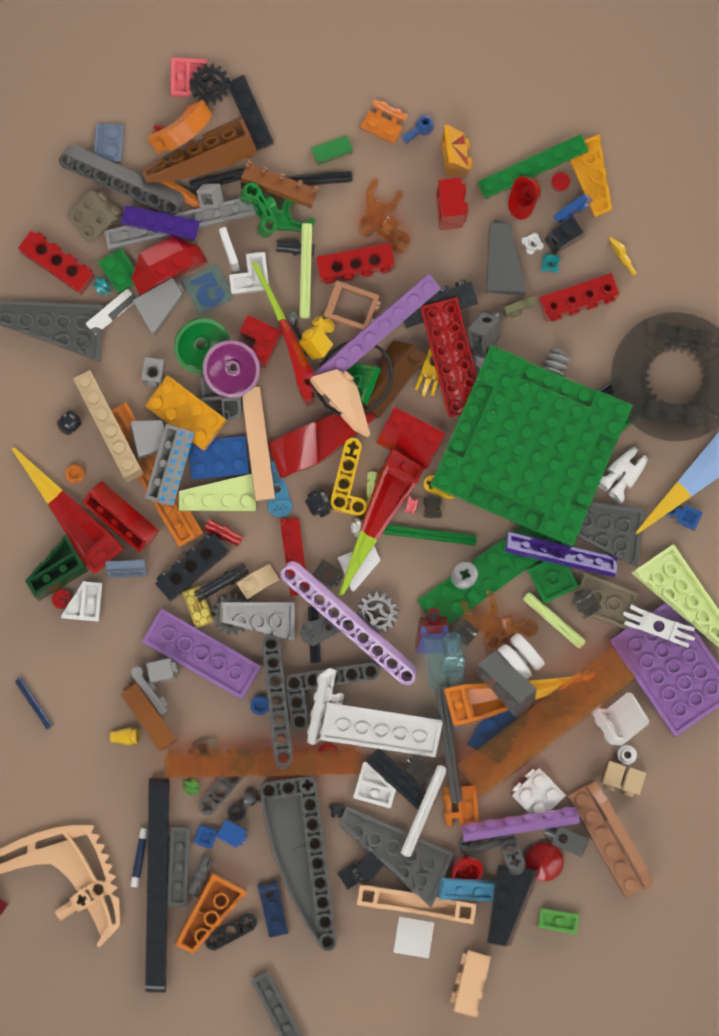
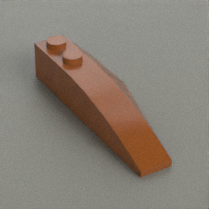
M242 117L206 132L202 135L203 139L198 142L191 141L187 144L188 147L182 151L176 150L171 153L169 159H161L142 170L146 183L180 180L207 174L227 166H232L238 161L249 159L257 154L255 145Z

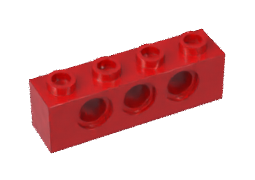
M31 230L18 247L20 253L82 296L95 278L92 273L93 270L86 264L80 265L77 263L78 259L72 254H64L61 251L62 248L56 243L50 244L47 242V237L39 231L35 233ZM40 247H46L47 251L44 254L40 255L37 253ZM55 258H62L60 265H53ZM70 269H77V274L69 276L68 272Z
M391 243L316 257L320 283L324 282L325 284L335 283L338 279H343V281L353 280L354 276L360 275L362 277H370L376 272L386 274L395 269ZM376 257L380 262L377 265H372L369 260ZM353 261H358L361 263V266L358 269H354L350 264ZM339 264L343 269L340 272H334L332 267Z

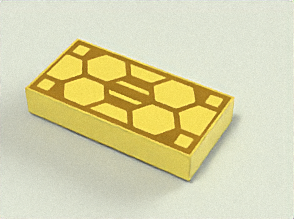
M200 585L182 592L196 629L214 622L206 599L200 603L197 600L203 593L196 597L193 593L201 588Z

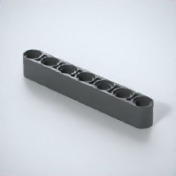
M69 145L59 157V163L63 168L165 214L176 215L185 202V198L180 192L158 182L146 183L144 176L77 146Z
M267 635L263 639L262 653L274 763L277 768L285 770L292 763V749L280 641L275 635ZM268 642H273L276 644V647L274 649H268L266 647V644ZM276 661L278 666L271 668L268 666V662ZM273 679L279 680L280 685L277 687L271 686L270 681ZM279 698L282 700V704L275 706L272 700ZM276 717H281L284 719L285 722L281 725L275 724L274 719ZM283 736L287 741L284 744H279L276 738ZM285 755L289 760L286 763H281L278 761V757Z

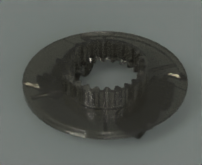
M668 312L644 319L625 335L613 357L611 386L615 398L633 405L627 418L630 423L649 436L674 442L700 438L719 426V328L696 315ZM671 349L673 352L680 349V353L687 351V356L693 355V361H699L697 366L703 368L700 374L705 376L701 379L703 382L700 386L701 390L697 393V396L686 404L670 403L663 401V399L656 400L657 395L651 394L653 389L647 387L650 384V381L645 380L649 376L646 373L650 369L649 365L664 351L666 353Z

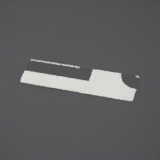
M126 289L91 318L86 325L94 335L98 334L130 307L136 298L129 289Z

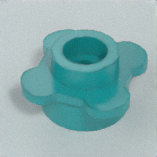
M544 254L542 256L543 265L541 266V271L558 273L560 257L558 255Z
M96 277V282L93 283L96 291L102 296L106 293L110 294L111 286L105 278L98 279Z

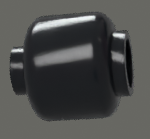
M318 488L307 494L308 498L305 500V503L313 516L319 515L322 518L331 513V497L326 490Z

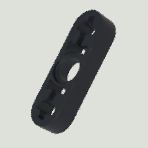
M246 913L212 931L205 940L206 947L209 950H217L256 928L257 918L251 913ZM244 918L253 919L252 927L244 926L242 927L244 932L240 933V928L235 922L239 921L241 925L245 922ZM227 927H235L237 934L234 937H228L225 933ZM222 931V935L227 941L223 942V939L217 941V946H214V944L210 945V936L217 938L220 936L218 932Z

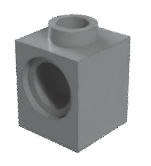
M145 357L141 380L146 386L157 387V385L162 383L165 361ZM151 369H157L158 375L152 378L148 376V372Z

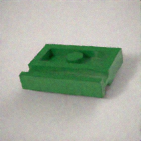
M121 247L98 262L119 295L126 289L134 286L132 276L135 268Z

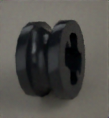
M234 804L228 810V816L233 821L242 820L246 814V810L241 804ZM234 807H239V811H242V816L239 815V818H235V815L231 813L232 809L235 810Z

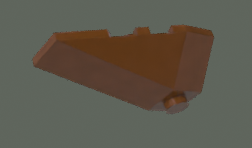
M394 340L385 350L392 361L394 377L388 395L379 406L370 411L378 418L381 417L423 366L428 357L413 344ZM383 354L378 366L381 370L368 405H364L366 409L377 403L387 390L390 371L388 361Z

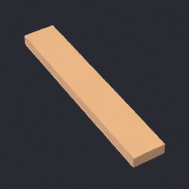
M260 386L241 396L255 501L275 499L261 392Z

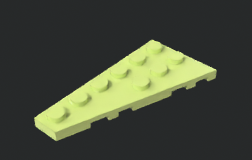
M674 544L632 572L636 578L719 647V609Z

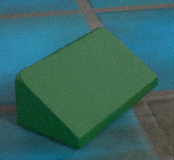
M346 135L311 148L317 166L353 153L352 146Z

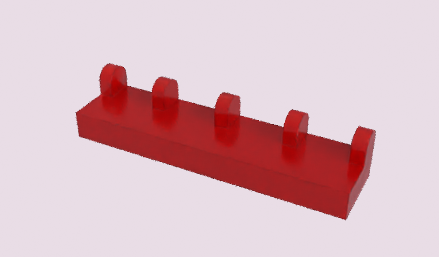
M299 518L281 519L280 525L286 564L294 561L306 570ZM287 569L289 575H296L294 570ZM302 582L303 587L309 588L307 582ZM289 586L290 597L299 596V594Z

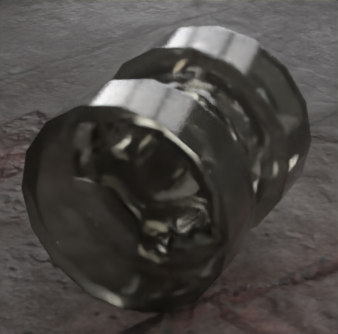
M423 498V504L425 505L423 517L442 518V511L440 510L442 498Z

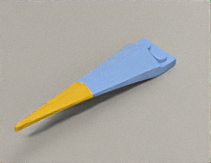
M719 432L639 527L636 534L642 532L719 478Z

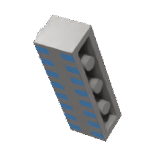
M166 424L145 499L170 506L174 505L195 432Z

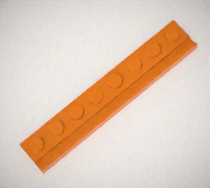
M125 402L111 411L136 457L130 423L137 420ZM157 454L138 461L144 473L138 478L146 491ZM177 491L173 506L155 501L152 502L180 548L204 533L190 511H178L179 491Z

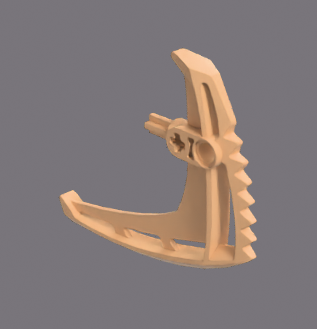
M70 825L48 829L19 839L0 849V857L26 845L28 847L26 854L0 864V874L39 864H52L71 881L77 893L70 897L68 903L55 911L56 916L62 921L77 911L79 913L88 908L101 936L97 943L98 947L102 946L120 927V900L112 894L118 887L111 884V881L116 876L109 873L113 865L106 863L109 855L102 853L105 844H97L100 835L92 834L93 825ZM63 834L68 839L67 841L44 848L35 849L37 841ZM87 834L100 860L106 878L105 881L97 879L86 857L73 838ZM96 884H101L104 887V892L101 895L96 894L94 891ZM80 895L82 897L86 896L85 905L78 902ZM106 895H110L112 899L115 911L116 924L113 923L112 916L107 901L105 899Z

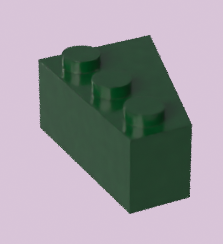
M66 534L61 542L49 552L50 554L25 580L33 596L38 601H41L88 572L86 565Z

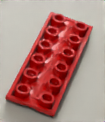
M455 297L420 307L448 418L462 414L477 378L458 298Z

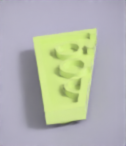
M252 474L179 491L178 511L255 512L256 501Z

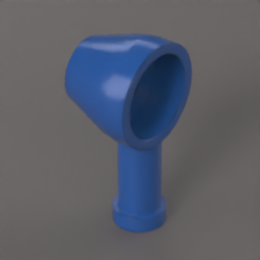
M429 116L419 117L415 128L406 135L401 136L403 141L408 144L418 134L429 135L434 129V122ZM427 121L429 124L423 125L422 122Z

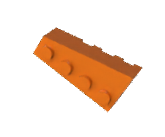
M211 872L175 940V945L194 954L209 937L210 933L232 911L241 898L247 894V891Z

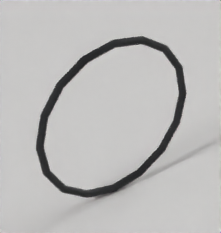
M348 342L342 343L336 348H334L332 351H330L326 355L322 363L319 365V367L322 366L333 353L341 349ZM375 345L374 348L381 351L388 361L390 378L387 390L380 400L367 410H364V414L369 413L383 402L390 392L394 377L392 361L385 350L378 345ZM317 391L318 397L327 409L337 415L342 414L329 406L323 396Z

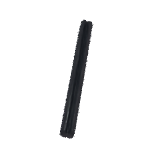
M351 171L285 176L297 182L302 180L303 184L307 186L346 183L353 180ZM240 182L241 190L244 188L246 183Z

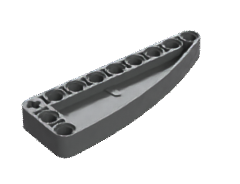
M306 776L264 782L260 787L262 810L270 844L282 879L296 909L318 945L324 951H331L336 946V933L316 782L313 778ZM305 780H309V783L312 782L309 791H306V788H302ZM286 782H290L293 785V791L288 794L282 789ZM266 785H272L274 788V793L271 796H266L263 792ZM308 799H312L315 802V807L312 810H306L304 806L305 801ZM309 819L317 821V827L313 830L307 827ZM313 838H317L320 841L317 849H312L309 845L310 840ZM314 858H321L322 866L318 869L312 866ZM318 877H322L325 880V884L321 888H317L314 885V881ZM320 897L327 899V905L323 908L317 906V900ZM322 917L330 919L327 927L320 926L319 921ZM326 936L332 938V944L328 947L322 945V939Z

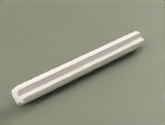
M438 765L401 850V854L410 857L447 772V768Z

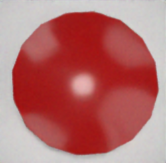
M543 842L536 844L529 850L525 858L526 868L541 870L536 880L546 882L552 881L559 876L563 870L564 860L562 853L557 847Z

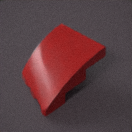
M313 422L268 443L280 479L287 478L296 472L310 469L320 463L319 440H316V428L319 427L318 422Z

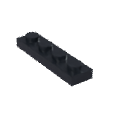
M243 75L231 80L227 84L230 85V92L256 150L260 151L274 145V141L245 76Z
M377 749L368 758L366 763L419 810L426 791L381 749Z

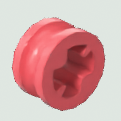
M410 496L405 513L411 512V515H414L419 499L413 500Z

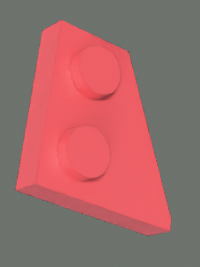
M171 58L170 97H189L192 93L190 86L193 85L189 83V80L193 78L192 72L198 73L197 67L199 66L203 69L204 64H207V60Z

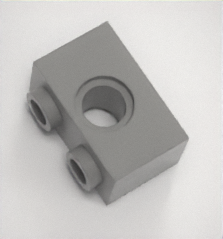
M170 658L146 663L150 683L176 679L175 674H179L177 663L173 662Z

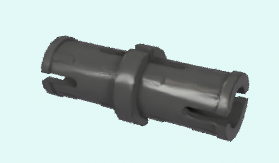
M201 857L198 868L192 875L194 878L187 891L188 894L199 897L204 882L208 880L207 874L213 863L212 859L209 860L207 857Z

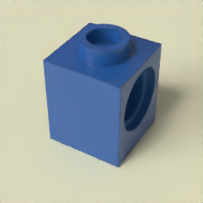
M226 819L216 837L237 848L239 845L243 846L248 836L245 834L246 829Z

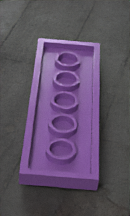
M162 608L142 640L146 645L241 700L262 667Z

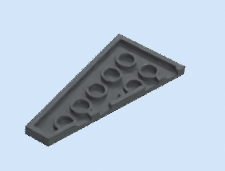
M0 301V325L100 362L102 330L94 335L86 323L103 309V305Z
M591 502L577 537L637 567L642 532L636 534V531L644 522L645 510Z
M346 807L339 826L365 850L372 852L385 864L384 866L432 908L439 891L441 878H444L454 853L418 838L411 856H404L401 854V850L409 833L350 807Z

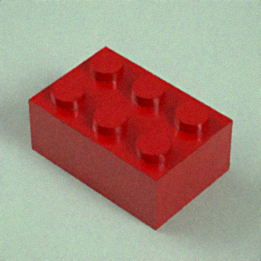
M461 177L438 180L436 201L440 230L460 229L463 227V223L466 222L469 211L468 202H464L466 184L462 183Z

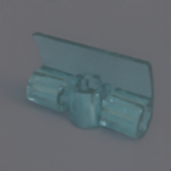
M449 633L444 635L443 640L424 637L429 689L435 690L439 687L450 688L465 684L464 671L466 661L465 654H462L461 636L457 633Z

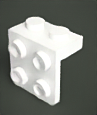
M629 692L609 708H596L591 712L595 718V723L602 729L605 740L611 745L625 744L649 724V720L636 698Z

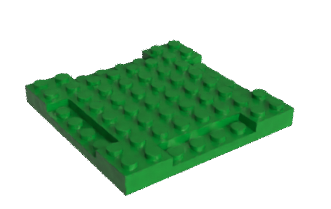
M491 345L430 487L569 547H573L633 405L599 390L596 391Z

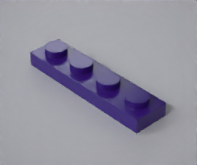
M125 205L121 224L196 241L200 221Z

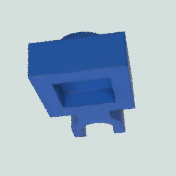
M685 505L683 510L677 506L674 508L676 510L675 513L669 512L666 514V516L671 518H679L677 524L695 531L703 512Z

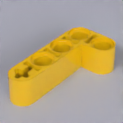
M350 438L344 445L331 498V506L338 513L360 517L366 512V502L361 498L350 495L362 445L358 439ZM355 443L358 449L354 450L353 457L349 456L350 448L348 446ZM347 461L352 462L354 468L350 471L343 468V464ZM341 480L349 482L350 485L347 489L339 487L338 484ZM337 498H341L344 500L345 505L338 508L334 505V501ZM355 503L363 505L364 508L361 512L353 510L352 507Z

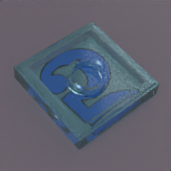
M217 264L182 280L199 315L233 299Z

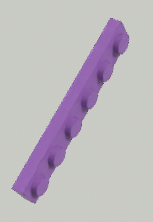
M564 807L560 810H546L542 813H527L517 817L508 816L498 820L489 819L480 823L470 822L466 825H461L464 842L578 824L580 819L576 807Z

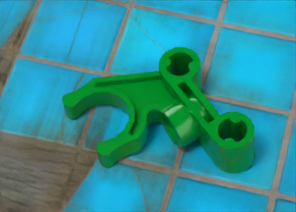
M255 183L246 184L239 193L242 203L253 206L260 220L257 226V233L262 238H269L276 230L301 232L302 224L309 223L312 226L315 224L313 218L303 223L293 220L289 210L290 206L295 202L286 199L282 203L280 210H278L275 200L271 196L265 198L259 186Z

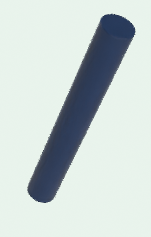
M17 679L15 683L45 728H51L53 724L23 679Z

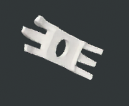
M631 605L630 609L642 614L643 617L627 612L623 613L627 618L640 623V625L625 621L624 625L664 638L687 648L689 646L688 643L675 639V636L692 641L695 639V637L677 630L681 628L694 631V627L668 620ZM656 621L663 622V631H655L653 624Z

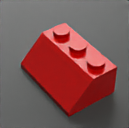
M394 407L376 443L389 450L394 449L427 470L445 433Z

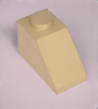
M268 564L237 582V585L246 599L250 600L280 581L271 565Z

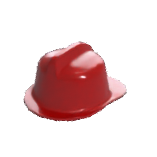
M522 176L514 181L508 199V209L514 218L524 220L531 216L535 204L541 196V189L537 183L538 180Z
M464 854L462 858L457 859L452 865L451 879L480 880L483 873L482 863Z

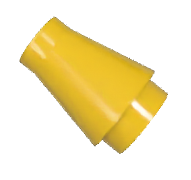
M129 727L110 732L111 743L130 746L139 744L140 733L138 728Z

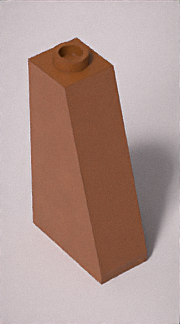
M131 682L123 688L124 692L121 694L159 752L164 751L178 741L138 683L133 684Z

